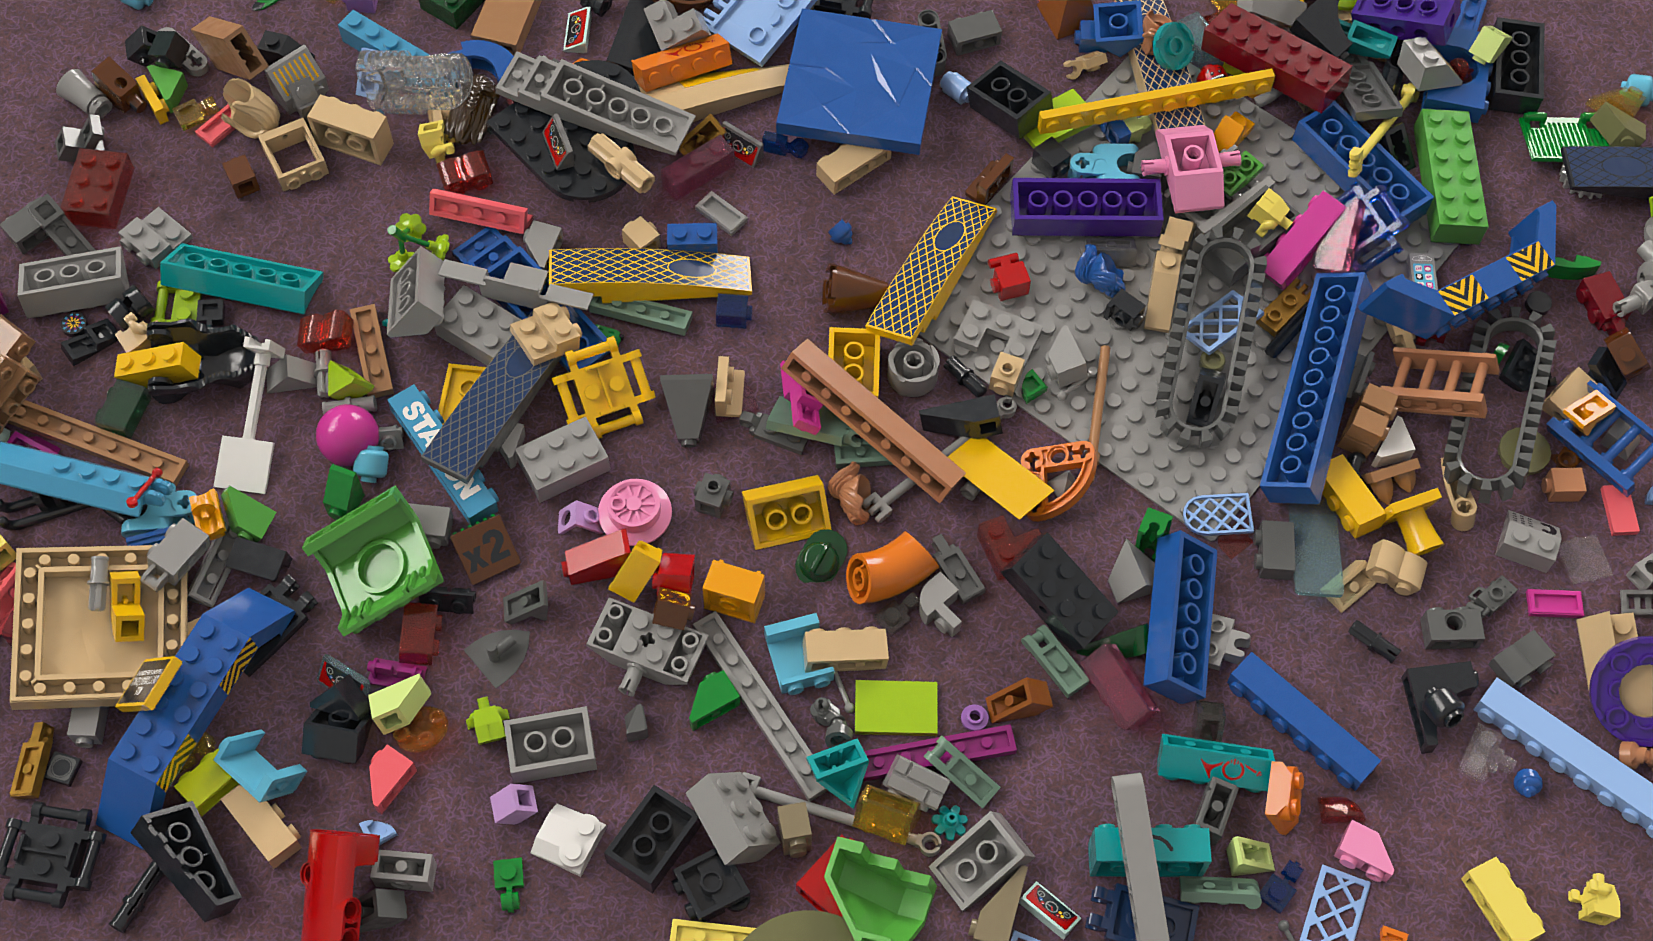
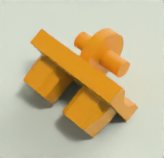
M213 488L203 495L189 497L195 526L209 535L210 540L223 537L226 527L217 491Z

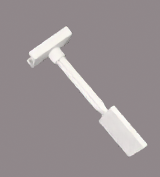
M245 336L243 347L255 353V371L244 434L242 438L222 435L213 487L226 489L228 486H232L239 491L265 494L275 443L255 440L267 367L270 366L271 358L284 359L285 348L272 340L265 339V343L261 344L253 338Z

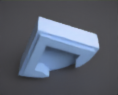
M367 820L359 823L363 833L380 835L379 845L398 835L392 826L383 822Z

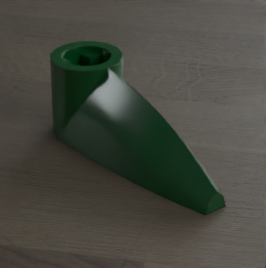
M1149 624L1139 625L1093 641L1085 648L1076 650V652L1083 656L1104 660L1123 659L1145 654L1147 652Z

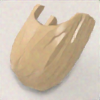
M233 78L226 83L223 96L231 109V118L222 114L221 119L225 123L231 125L245 136L257 139L260 134L278 128L281 115L277 105L269 96L247 81L239 78Z

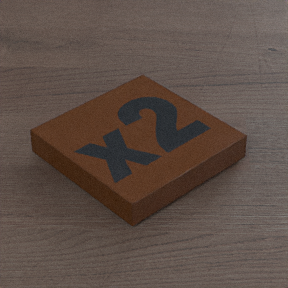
M499 514L450 536L472 585L521 563Z

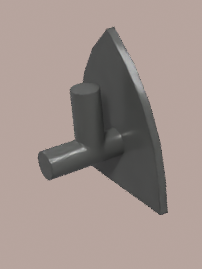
M515 629L497 631L476 640L465 648L464 651L491 684L497 688L507 681L523 662L529 646L530 631Z

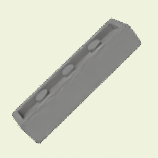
M227 515L224 517L225 535L212 541L188 590V601L213 608L231 569L225 568L237 537V534L231 531Z

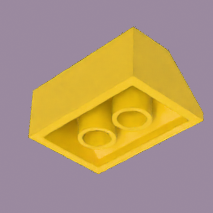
M818 475L742 491L745 512L755 550L807 539L819 530H832L824 484Z

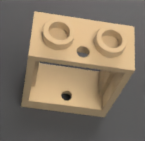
M304 118L258 135L262 149L283 191L297 189L301 184L311 180H319L324 175L329 174L326 162ZM306 140L316 161L282 173L273 153Z

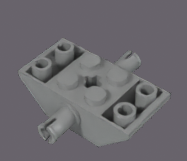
M608 598L586 645L609 663L627 670L618 690L623 694L629 691L628 696H634L642 676L665 685L688 684L709 635L686 626L684 630L653 624V614Z

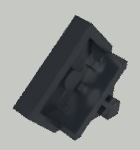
M1524 338L1518 340L1499 379L1518 392L1529 391L1538 350ZM1551 372L1547 387L1557 385L1556 377L1552 378Z

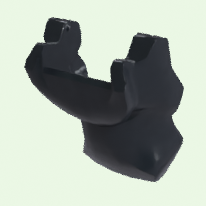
M190 318L174 322L149 323L147 325V339L151 341V348L184 342L201 356L198 379L173 383L172 380L166 377H152L148 380V394L152 395L161 404H171L182 400L187 394L198 391L208 384H223L239 389L243 388L253 381L255 371V353L243 347L244 339L246 336L258 341V337L251 335L236 325L209 328L205 324Z

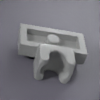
M1212 614L1208 668L1220 671L1223 659L1240 665L1244 660V651L1236 648H1249L1251 636L1248 633L1233 629L1235 619Z

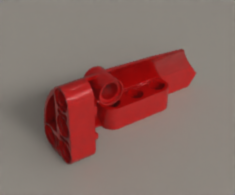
M324 829L310 830L308 860L303 864L300 871V879L305 885L301 941H359L361 903L357 898L353 897L354 872L356 866L375 865V862H378L380 835Z

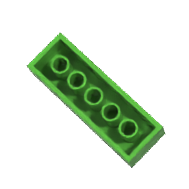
M1422 109L1413 128L1422 185L1434 196L1426 213L1431 242L1479 245L1489 226L1469 111Z

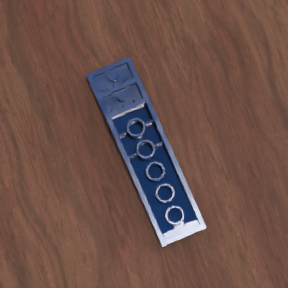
M486 227L452 250L454 257L460 263L488 269L490 277L504 279L511 262L542 269L521 246L517 247L506 235L503 236L496 228ZM549 276L540 295H546L549 287ZM496 300L505 310L521 320L527 318L533 311V308ZM566 306L570 314V322L572 324L577 323L582 332L580 349L578 350L606 341L607 337L580 309ZM610 351L578 361V368L581 369L595 364L609 354ZM563 355L559 363L570 372L566 357Z

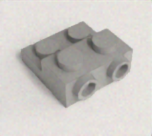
M159 207L143 220L136 217L118 232L121 237L120 244L128 252L132 250L136 252V257L143 265L147 266L150 264L155 269L181 243L187 244L193 239L189 231Z

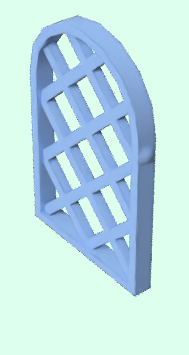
M1248 493L1201 495L1189 500L1183 509L1185 525L1197 535L1211 536L1254 532ZM1232 498H1241V499H1240V501L1237 503V502H1236L1234 499H1232ZM1214 499H1223V500H1222V501L1220 502V504H1219V503H1218L1217 501H1215ZM1245 499H1246L1247 509H1245L1243 506H1241L1242 502H1243ZM1198 500H1205L1202 504L1197 502ZM1227 500L1235 505L1231 511L1222 506ZM1209 501L1217 506L1212 513L1204 507ZM1191 503L1199 507L1194 513L1187 509ZM1237 508L1245 513L1241 519L1233 514ZM1219 509L1227 514L1223 520L1214 515ZM1201 510L1209 515L1204 521L1196 516ZM1186 513H1187L1189 516H1191L1188 520H1187V517H1186ZM1247 516L1249 519V526L1243 522ZM1229 517L1237 522L1233 528L1225 523ZM1211 518L1219 523L1215 529L1206 524ZM1193 519L1201 524L1197 529L1190 524ZM1239 525H1242L1244 528H1246L1236 530ZM1221 526L1227 529L1218 531ZM1203 527H1205V528L1208 529L1209 531H1200V530H1201Z

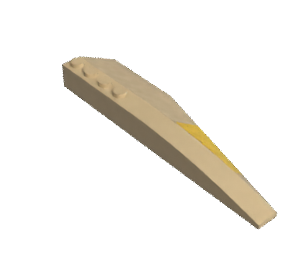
M789 64L705 73L645 92L640 87V91L696 115L693 121L695 122L706 118L709 114L716 115L783 93Z

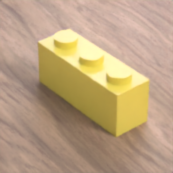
M1497 857L1471 869L1461 878L1501 941H1534L1546 932L1541 918L1532 912L1527 904L1524 892L1515 886L1510 878L1508 868L1505 864L1500 863Z

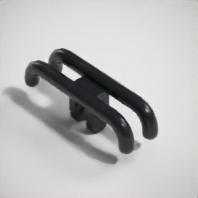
M32 492L30 497L14 502H4L0 499V512L13 513L36 505L41 510L40 513L17 520H8V518L1 516L0 527L9 531L21 530L92 506L76 502L65 504L64 499Z

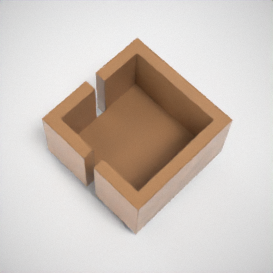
M1369 383L1353 406L1337 447L1352 453L1361 452L1366 458L1371 451L1375 453L1381 441L1384 442L1389 433V421L1394 419L1398 411V407L1395 406L1398 395Z

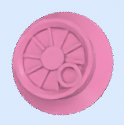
M628 479L612 486L604 494L598 508L599 522L606 535L626 528L629 546H635L639 540L649 544L658 539L667 530L672 517L671 502L665 491L655 483L643 479Z

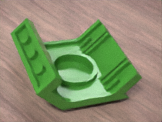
M396 485L307 537L302 546L307 556L314 554L328 575L342 611L338 630L343 636L351 632L353 634L359 633L367 626L381 620L391 612L405 606L413 599L444 582L420 520Z

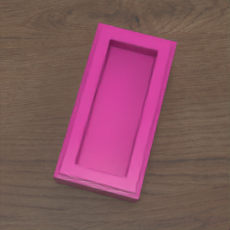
M1527 589L1526 591L1529 616L1583 618L1584 616L1581 591Z

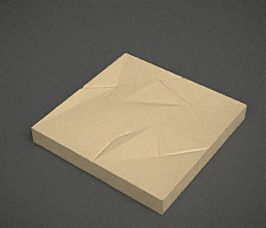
M153 545L16 548L10 706L12 710L116 706L145 659L176 656L187 639L188 572L175 586L167 582L158 592L141 582L140 605L145 614L144 641L115 642L111 623L109 586H107L105 610L96 612L88 608L90 585L87 584V581L90 580L91 557H109L107 581H109V572L138 571L141 578L148 569L147 553ZM158 574L154 575L157 579L160 578Z

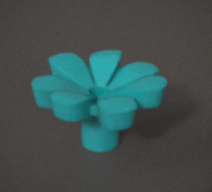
M954 805L951 810L946 806H941L938 809L940 815L936 814L931 818V822L938 825L934 829V833L938 836L945 833L948 841L954 840L955 833L959 836H963L966 833L963 824H966L968 819L966 815H959L960 807Z

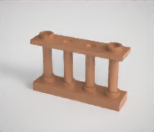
M1394 347L1393 354L1396 366L1399 367L1394 385L1392 387L1381 386L1380 388L1398 395L1395 403L1398 411L1486 418L1488 410L1485 396L1481 394L1487 374L1499 375L1500 370L1496 354ZM1410 368L1424 369L1419 388L1417 389L1404 388ZM1435 370L1450 371L1443 391L1429 390ZM1461 372L1476 373L1469 393L1455 392Z

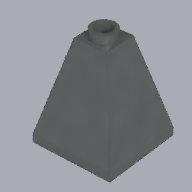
M660 375V381L678 441L681 443V447H696L697 443H700L715 393L713 375Z

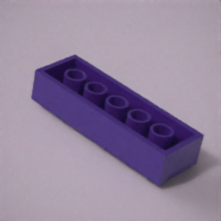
M1012 179L1010 192L1012 236H1160L1164 221L1160 179Z

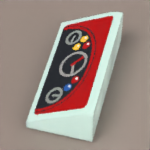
M585 7L568 13L563 52L587 53L592 19L591 7Z
M1037 881L1019 901V904L1063 940L1081 919L1079 915Z

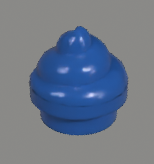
M842 219L828 231L833 242L844 245L852 244V226L849 222L845 223Z
M1533 769L1518 771L1513 780L1514 788L1517 792L1527 798L1538 794L1543 787L1542 778Z

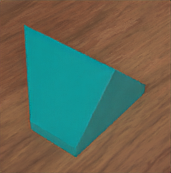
M858 738L806 757L816 781L852 809L855 807L869 764V760Z

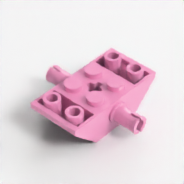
M1205 125L1156 130L1155 134L1162 159L1142 160L1141 172L1143 176L1164 173L1175 214L1223 209L1224 174L1222 167L1240 166V151L1219 153L1213 130Z

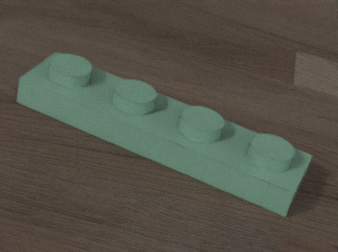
M601 296L593 297L589 305V312L683 336H685L693 316L692 311L648 300L602 303Z

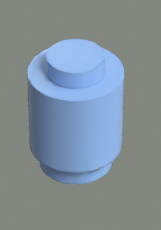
M947 72L940 81L942 91L959 104L969 103L967 86L971 82L957 72Z

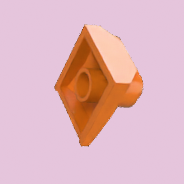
M1272 761L1265 815L1279 834L1287 835L1299 822L1304 776L1295 766H1285L1283 762Z

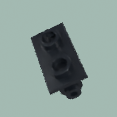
M436 586L419 596L420 610L453 612L456 614L474 613L473 602L476 601V591H471V588H452V592H448L447 587Z

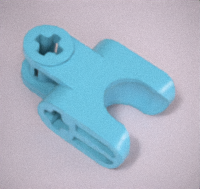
M1099 144L1093 148V153H1077L1071 158L1067 178H1080L1083 175L1082 178L1140 179L1135 174H1126L1119 170V167L1127 166L1128 161L1133 162L1135 152L1139 149L1135 144Z
M171 483L174 489L170 495L164 494L165 498H167L164 505L157 507L156 505L147 504V510L139 518L127 519L123 522L121 535L127 538L170 527L174 523L178 524L182 518L194 524L190 500L188 499L191 496L197 495L188 490L176 492V485Z

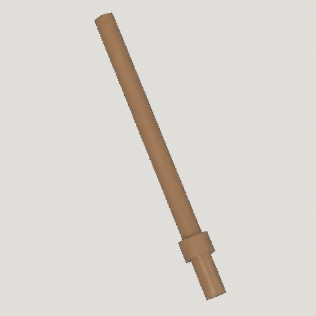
M1107 345L1100 347L1089 442L1097 452V466L1100 460L1098 447L1111 349Z

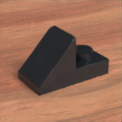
M1598 347L1587 364L1590 369L1587 375L1597 384H1603L1610 391L1609 395L1617 400L1627 385V381L1609 348Z

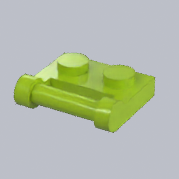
M161 281L157 282L156 291L158 292L155 315L151 322L156 320L159 322H174L188 318L197 320L198 300H202V293L161 285ZM169 293H175L171 320H165Z

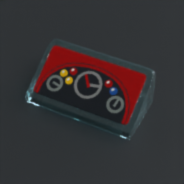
M325 654L323 656L317 676L319 684L328 689L350 674L367 698L372 693L370 680L330 655Z

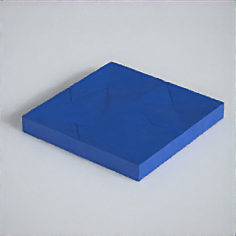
M802 9L776 121V133L920 155L942 29Z

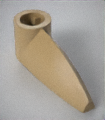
M1442 466L1444 485L1452 508L1451 524L1456 530L1468 531L1474 526L1477 504L1471 491L1466 499L1456 493L1458 480L1447 484L1444 478L1445 466Z

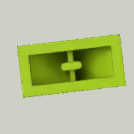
M330 360L328 364L329 397L337 400H345V397L351 396L352 399L360 398L373 390L374 385L354 370Z

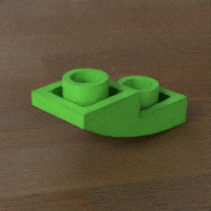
M1245 150L1241 154L1240 166L1223 168L1224 193L1231 197L1240 191L1264 169V165Z

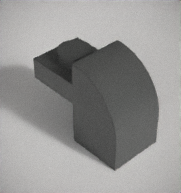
M89 114L82 129L62 126L55 140L59 161L77 162L99 157L103 154L104 126H101L99 115Z

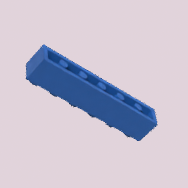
M1253 652L1231 673L1227 681L1230 690L1236 696L1246 698L1256 713L1259 715L1264 714L1272 720V725L1277 731L1281 733L1286 732L1292 737L1297 748L1311 753L1321 768L1329 769L1337 775L1338 782L1345 788L1351 787L1356 791L1381 762V759Z

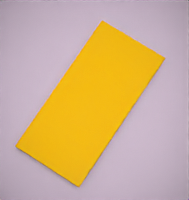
M970 438L948 456L951 461L966 472L963 477L1019 520L1054 492V489L987 438Z

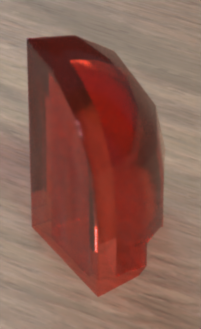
M1341 796L1318 797L1322 824L1347 823L1352 820L1356 822L1366 821L1361 808L1349 798Z

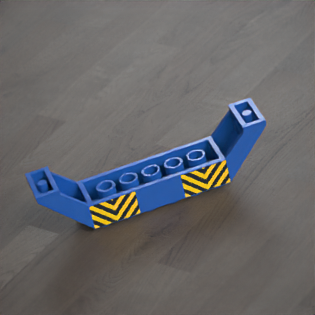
M1552 200L1536 208L1508 232L1511 237L1509 255L1439 290L1408 280L1403 274H1400L1384 282L1357 307L1367 315L1428 339L1434 335H1437L1438 338L1445 335L1451 330L1450 327L1452 326L1455 329L1461 327L1468 322L1467 318L1469 317L1471 320H1475L1485 313V309L1488 312L1494 310L1502 304V300L1505 304L1518 296V292L1520 295H1523L1534 288L1533 282L1538 283L1548 277L1547 271L1555 265L1556 204Z
M247 588L202 614L175 656L182 660V665L154 710L138 712L108 758L96 819L97 826L144 850L130 832L142 815L162 810L166 792L257 649L276 635L283 634L296 613L293 609Z

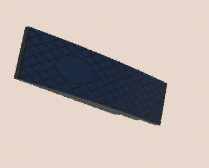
M1568 146L1560 149L1570 190L1649 200V197L1653 196L1652 147Z

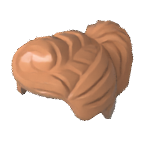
M1153 10L1148 11L1143 20L1144 33L1142 37L1144 40L1141 47L1145 55H1153V40L1158 28L1165 23L1172 22L1165 15L1154 14Z
M852 461L850 465L835 473L829 481L828 489L834 498L840 500V506L843 508L844 513L847 514L850 522L855 525H862L868 522L870 516L868 510L874 504L866 509L862 506L864 500L871 495L870 483L864 475H857L860 464Z

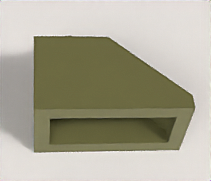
M1606 101L1590 118L1591 123L1611 146L1640 147L1646 140L1645 124Z

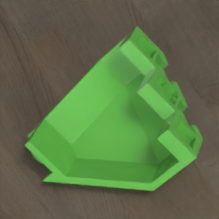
M837 837L824 875L855 941H913L925 925L937 887L930 875L905 870L898 859L873 854L865 843Z

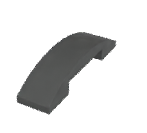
M48 193L27 208L65 256L96 251L65 216L64 211Z

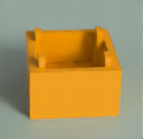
M721 559L719 561L713 560L702 588L704 609L755 624L765 597V575L761 574V571L758 570L753 572L726 564Z

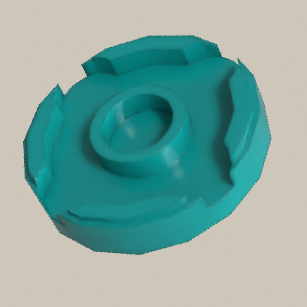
M1181 22L1165 23L1158 28L1153 40V54L1157 63L1162 68L1179 70L1190 63L1194 51H1192L1194 37L1191 30Z

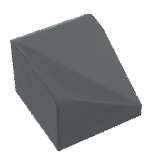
M641 704L636 705L624 717L628 742L649 737L644 708Z

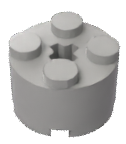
M916 338L913 346L898 342L888 358L887 378L891 387L899 395L919 397L934 389L938 379L940 362L936 348L931 344L924 343L919 338Z

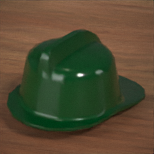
M823 529L813 533L797 557L795 567L798 578L803 583L832 581L842 566L848 552L847 543L838 532L830 529Z

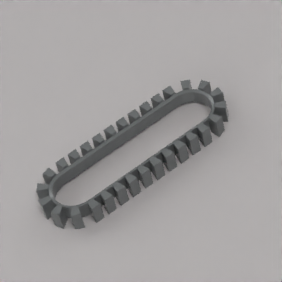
M1222 226L1212 227L1209 235L1211 242L1209 243L1200 233L1193 240L1191 247L1195 252L1188 250L1184 263L1156 399L1168 401L1156 400L1154 409L1155 418L1167 414L1169 419L1162 421L1160 430L1166 437L1175 428L1182 432L1177 445L1185 448L1188 447L1190 436H1199L1200 449L1210 447L1213 441L1210 433L1213 431L1222 441L1231 430V426L1223 422L1222 419L1235 424L1238 416L1251 350L1250 346L1253 340V331L1256 325V316L1266 275L1267 259L1266 256L1253 258L1254 255L1259 253L1260 242L1254 237L1247 246L1240 242L1244 230L1235 226L1231 238H1223ZM1218 248H1229L1240 253L1246 260L1248 277L1220 416L1214 423L1208 426L1191 427L1184 424L1176 416L1173 409V398L1202 259L1207 253Z
M1510 306L1508 318L1502 319V315L1497 308L1488 313L1487 322L1479 319L1475 325L1469 352L1486 353L1491 338L1503 331L1525 333L1537 345V356L1512 467L1503 476L1492 479L1477 477L1464 467L1461 457L1471 417L1453 416L1442 466H1445L1444 478L1447 484L1458 480L1456 493L1465 499L1471 488L1480 491L1478 503L1489 504L1492 491L1497 490L1502 502L1512 498L1514 486L1522 490L1526 484L1557 340H1553L1555 330L1551 323L1540 328L1543 315L1533 311L1528 320L1519 318L1521 307ZM1464 372L1459 392H1470L1476 373Z

